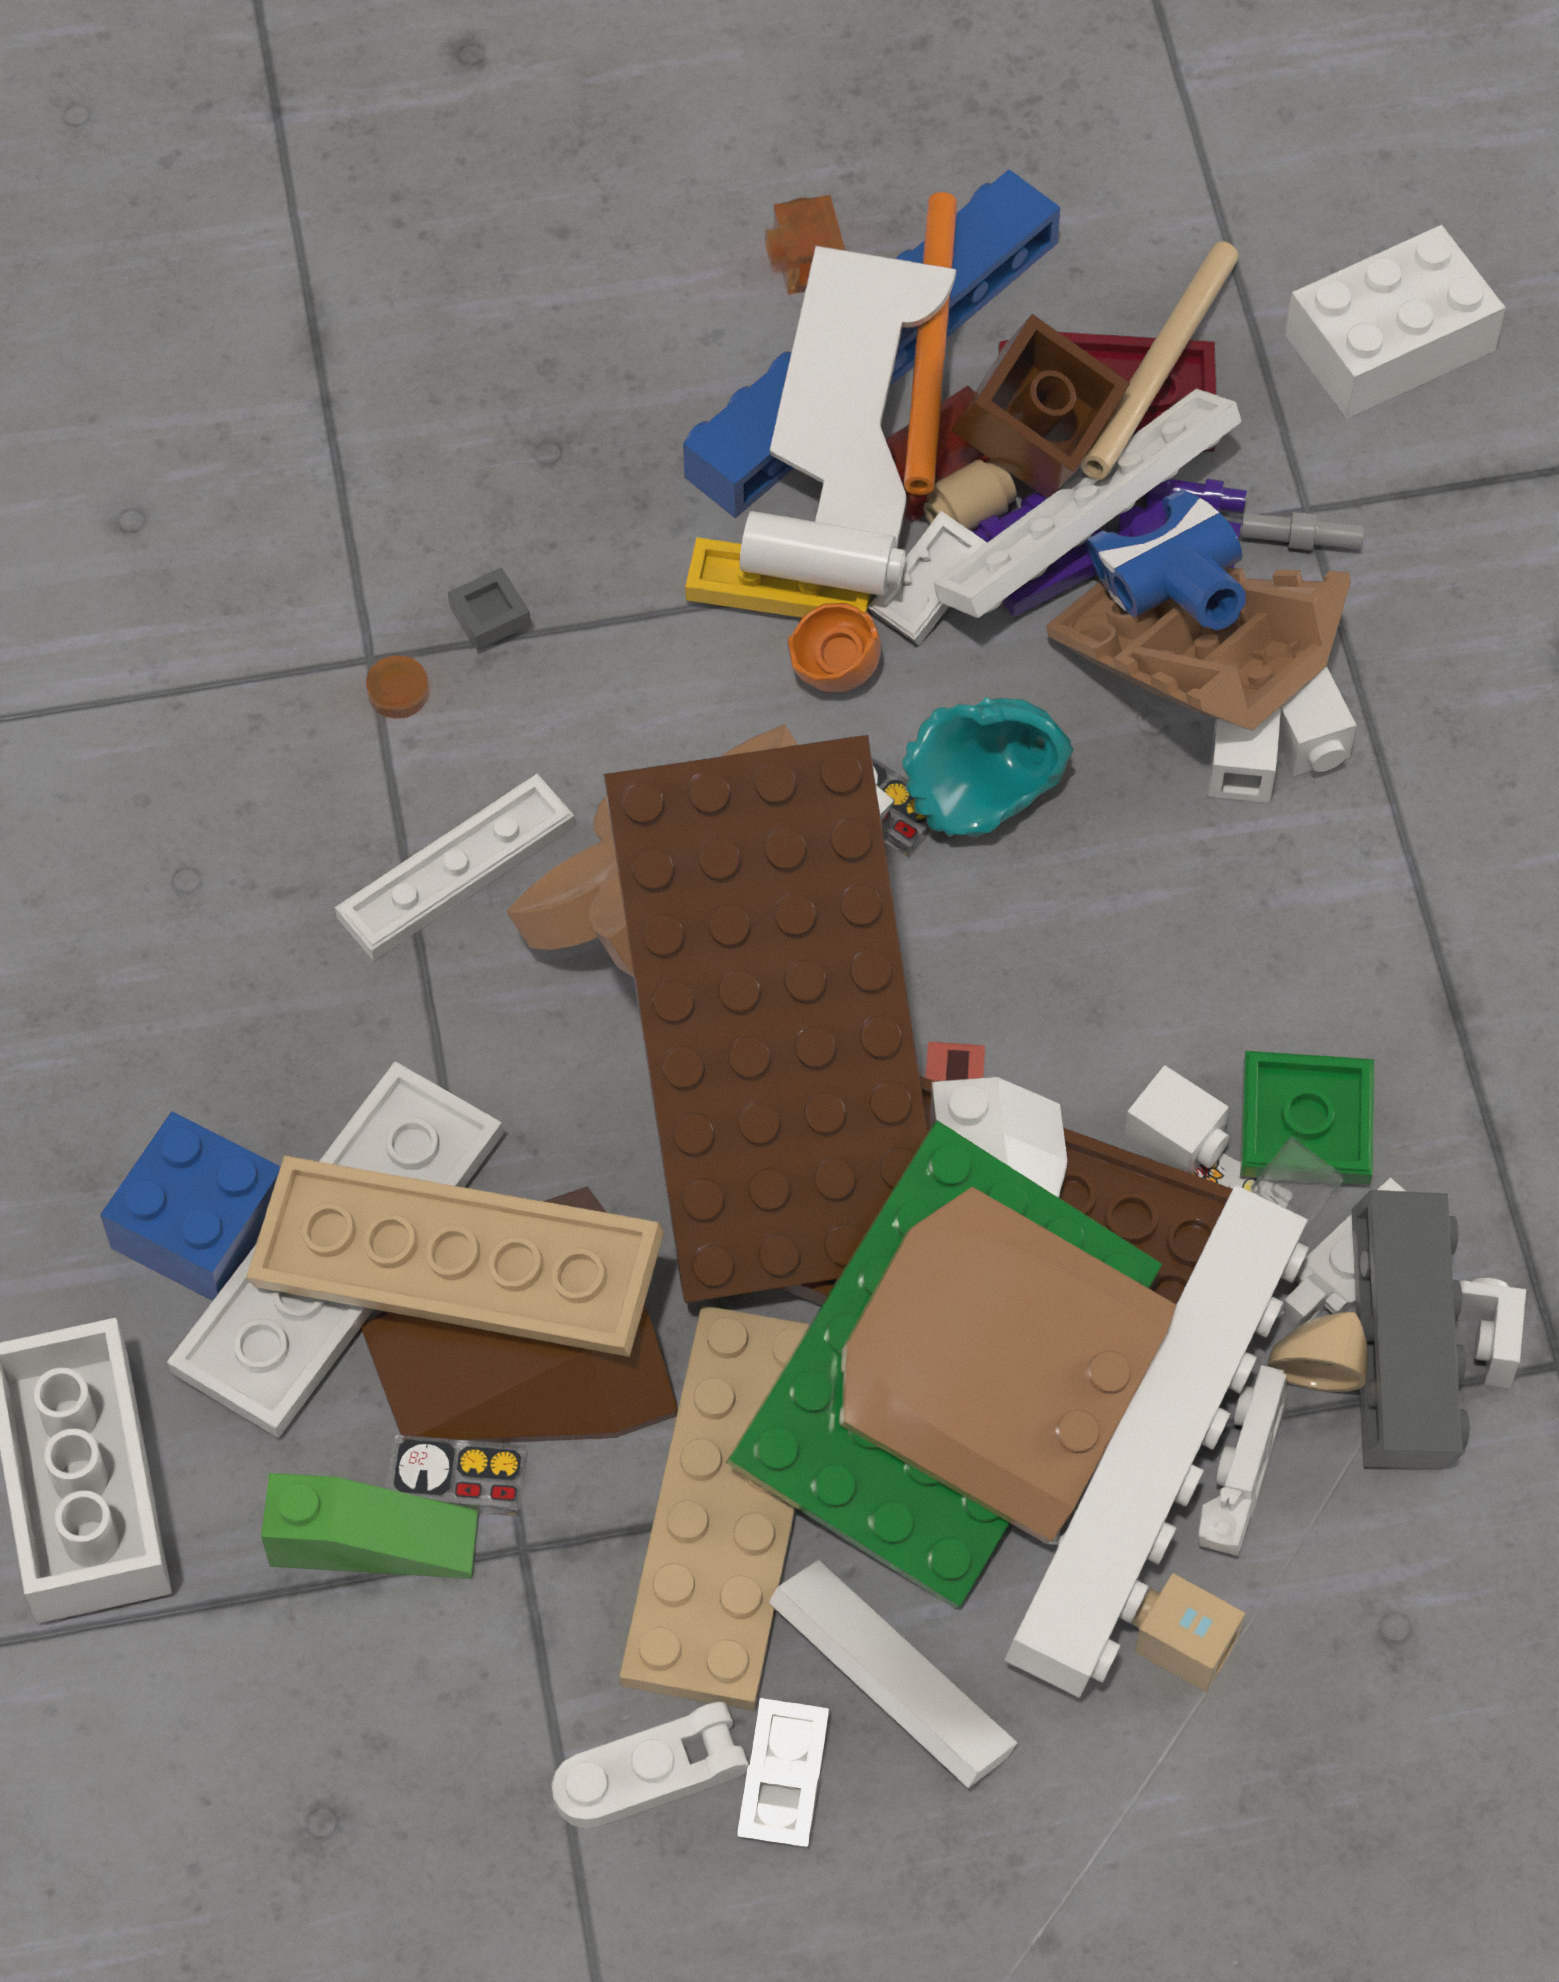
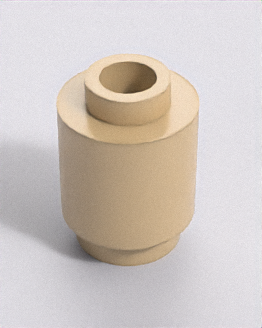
M992 459L986 462L975 460L934 484L933 491L927 494L928 501L924 503V512L930 525L942 511L972 532L978 528V523L992 515L999 517L1004 514L1008 509V504L1016 500V488L1009 472Z

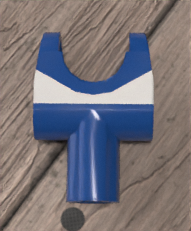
M1181 489L1163 498L1162 504L1167 522L1156 531L1135 537L1120 536L1114 532L1107 533L1106 531H1101L1086 539L1088 553L1100 581L1113 600L1133 617H1137L1172 598L1203 627L1220 630L1235 622L1239 617L1240 611L1245 606L1246 594L1242 585L1225 571V569L1242 561L1243 555L1240 542L1224 516L1209 503L1189 491Z

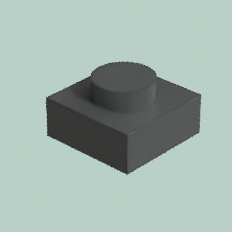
M502 568L448 592L449 606L477 650L531 626L530 611Z

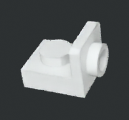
M1494 1278L1460 1281L1462 1306L1459 1317L1456 1320L1479 1323L1475 1343V1359L1486 1361L1484 1385L1510 1389L1520 1363L1526 1289L1509 1287L1504 1281Z

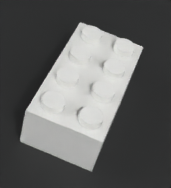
M117 1318L1 1342L0 1453L24 1595L36 1623L39 1624L172 1594L129 1358Z

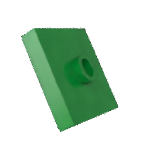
M1245 1051L1243 1060L1240 1176L1370 1185L1373 1175L1374 1059Z

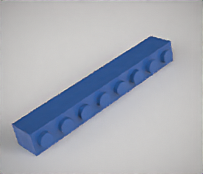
M1010 169L992 184L988 182L980 186L971 197L970 202L956 213L952 269H956V278L950 292L946 338L1058 244L1061 207ZM925 240L913 250L907 249L903 251L896 259L923 264ZM917 326L902 327L890 386L914 367ZM786 351L780 354L773 361L766 374L750 387L744 386L737 390L722 411L709 422L702 421L689 432L683 443L684 478L734 518H737L794 469V467L770 455V446L792 352Z

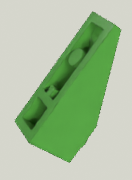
M269 1473L261 1539L270 1567L472 1579L479 1515L478 1510L340 1477Z

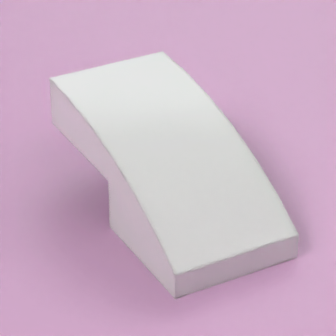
M760 1698L738 1837L808 1847L830 1713L828 1708Z

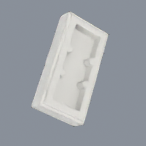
M941 511L906 556L900 585H889L886 595H877L868 608L878 618L920 646L949 607L940 602L933 583L987 542Z

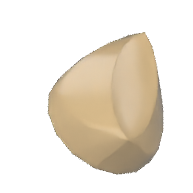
M1342 1312L1319 1317L1297 1326L1274 1345L1267 1366L1284 1370L1288 1384L1310 1390L1347 1392L1362 1388L1367 1383L1368 1351L1365 1334L1358 1316L1355 1312Z

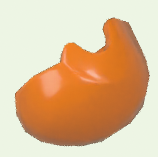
M847 603L822 604L805 614L787 641L791 666L805 683L823 693H847L866 683L876 670L881 654V640L874 620L867 612L861 611L859 608Z

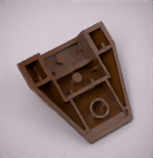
M588 1186L543 1201L607 1213ZM645 1305L630 1357L383 1311L361 1327L402 1442L408 1439L445 1442L450 1445L617 1438L674 1418L678 1413L654 1327Z

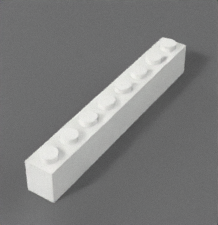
M1237 1185L1234 1186L1177 1303L1169 1329L1113 1434L1004 1661L1079 1698L1090 1677L1103 1683L1120 1648V1644L1108 1638L1118 1618L1131 1623L1139 1608L1148 1585L1136 1579L1146 1559L1159 1565L1176 1527L1164 1522L1173 1502L1186 1507L1196 1488L1203 1469L1192 1465V1462L1201 1444L1212 1450L1214 1449L1231 1413L1219 1408V1405L1227 1388L1240 1394L1257 1357L1245 1351L1254 1333L1265 1338L1268 1336L1281 1309L1283 1301L1272 1297V1294L1280 1278L1293 1283L1309 1247L1299 1243L1298 1239L1308 1219Z

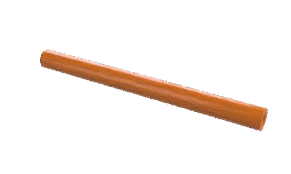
M938 192L932 194L928 199L923 264L952 269L957 199L952 194ZM950 294L941 309L931 319L917 326L904 488L916 495H925L934 489Z

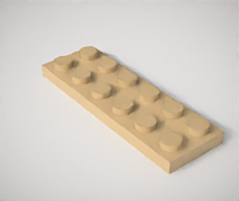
M284 1155L246 1278L254 1287L630 1357L664 1231L659 1222Z
M701 1305L619 1675L621 1687L707 1703L725 1702L729 1707L755 1711L776 1611L769 1604V1601L776 1588L782 1582L797 1508L725 1462L810 1324Z

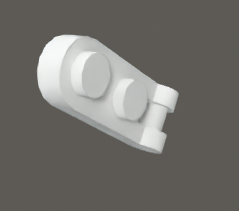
M714 1702L694 1710L688 1716L575 1754L563 1761L556 1770L552 1782L554 1805L561 1818L573 1826L585 1829L599 1827L723 1784L745 1774L748 1771L749 1764L741 1746H734L729 1729L733 1726V1720L725 1702ZM703 1741L709 1756L704 1760L690 1764L684 1747Z

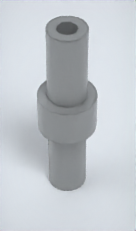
M1292 512L1291 518L1244 513L1241 537L1288 542V548L1313 550V545L1361 549L1364 525L1317 521V514Z

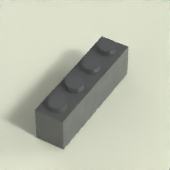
M1370 1190L1351 1209L1356 1314L1365 1334L1368 1351L1367 1383L1360 1388L1364 1467L1442 1470L1463 1454L1462 1450L1467 1446L1470 1432L1468 1413L1465 1409H1460L1459 1384L1464 1379L1466 1356L1463 1346L1456 1344L1455 1320L1459 1317L1461 1311L1462 1289L1460 1282L1453 1279L1451 1256L1455 1253L1458 1244V1223L1455 1216H1449L1447 1193Z

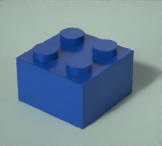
M171 1111L100 1214L110 1247L213 1301L257 1244L281 1166Z

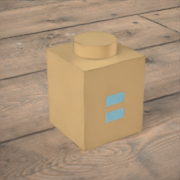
M1172 1573L1161 1593L1153 1588L1148 1590L1132 1620V1625L1140 1628L1135 1653L1207 1693L1240 1637L1246 1613Z

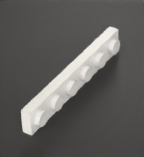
M1195 389L1129 439L1106 478L1098 480L1087 476L1084 472L936 580L933 584L940 602L976 618L998 608L1003 599L1029 580L1041 576L1050 564L1072 548L1085 543L1086 539L1091 537L1093 532L1116 515L1128 511L1133 507L1136 500L1159 483L1171 479L1176 475L1179 468L1202 451L1218 444L1222 436L1242 422L1236 402Z

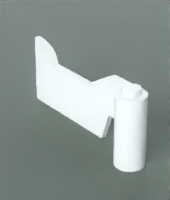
M820 246L815 247L770 446V455L823 483L816 520L814 522L750 511L741 545V571L880 596L886 595L889 585H900L905 563V550L897 549L907 505L906 493L883 435L881 423L902 327L921 325L931 319L941 309L954 285L956 269Z

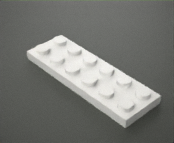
M395 1061L319 1162L465 1187L503 1136L502 1122ZM255 1245L169 1358L167 1365L171 1374L279 1439L374 1309L254 1287L246 1276L254 1254Z

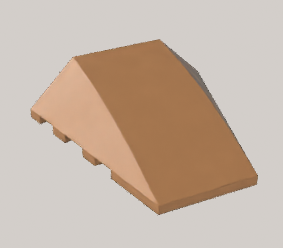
M1227 568L1225 571L1242 585L1246 594V603L1240 611L1238 619L1228 627L1220 630L1203 627L1172 598L1137 617H1133L1113 600L1100 581L1047 624L1046 629L1048 636L1097 666L1154 695L1202 715L1253 731L1326 667L1351 580L1349 572L1328 571L1324 576L1325 581H1303L1300 570L1277 569L1272 575L1273 580L1245 579L1243 568Z

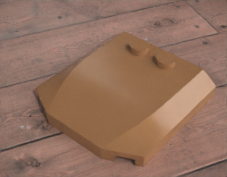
M971 1187L910 1228L896 1249L842 1348L841 1372H844L843 1408L840 1409L839 1425L1044 1543H1049L1053 1541L1081 1497L1169 1329L1177 1305L988 1195Z

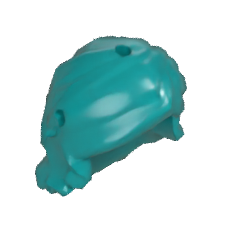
M985 697L977 705L957 704L951 708L938 707L932 711L930 717L922 722L917 732L916 741L908 742L906 746L907 754L902 759V768L909 779L905 789L911 797H915V813L926 815L927 824L932 830L939 832L944 830L949 837L956 834L979 837L984 833H990L997 829L1001 822L1022 812L1038 796L1059 784L1074 748L1071 746V739L1046 710L1023 699H989V697Z

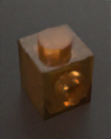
M831 195L813 198L801 197L789 202L773 204L774 228L765 230V244L770 264L780 263L788 295L806 292L816 246L845 251Z

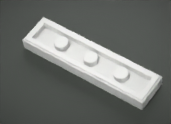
M535 774L336 906L337 919L369 957L375 961L574 828V814L538 774Z
M820 1560L815 1561L776 1588L769 1604L967 1788L971 1787L1009 1758L1017 1742Z

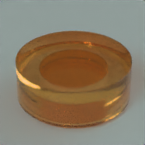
M395 655L383 658L376 662L367 674L366 687L369 702L376 712L385 717L400 719L412 716L420 711L427 702L429 688L426 672L419 662L410 657Z

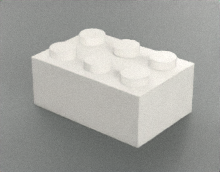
M1440 225L1292 292L1285 336L1345 418L1348 419L1496 351L1506 307L1445 228Z

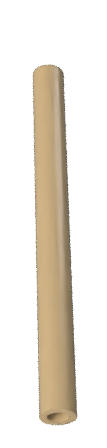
M1221 241L1212 246L1131 378L1129 387L1080 463L1083 472L1087 476L1098 480L1108 476L1239 259L1238 251L1230 243Z

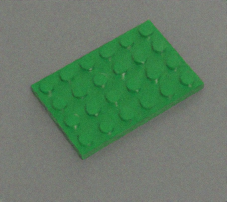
M937 1120L929 1129L725 1463L955 1609L963 1603L1010 1522L839 1425L840 1409L843 1408L844 1372H841L842 1348L905 1233L971 1187H974L1147 1288L1151 1285L1162 1264Z

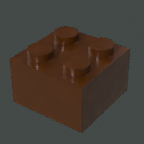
M1031 314L1007 341L951 428V431L1038 493L1049 498L1075 473L1130 383L1038 317Z

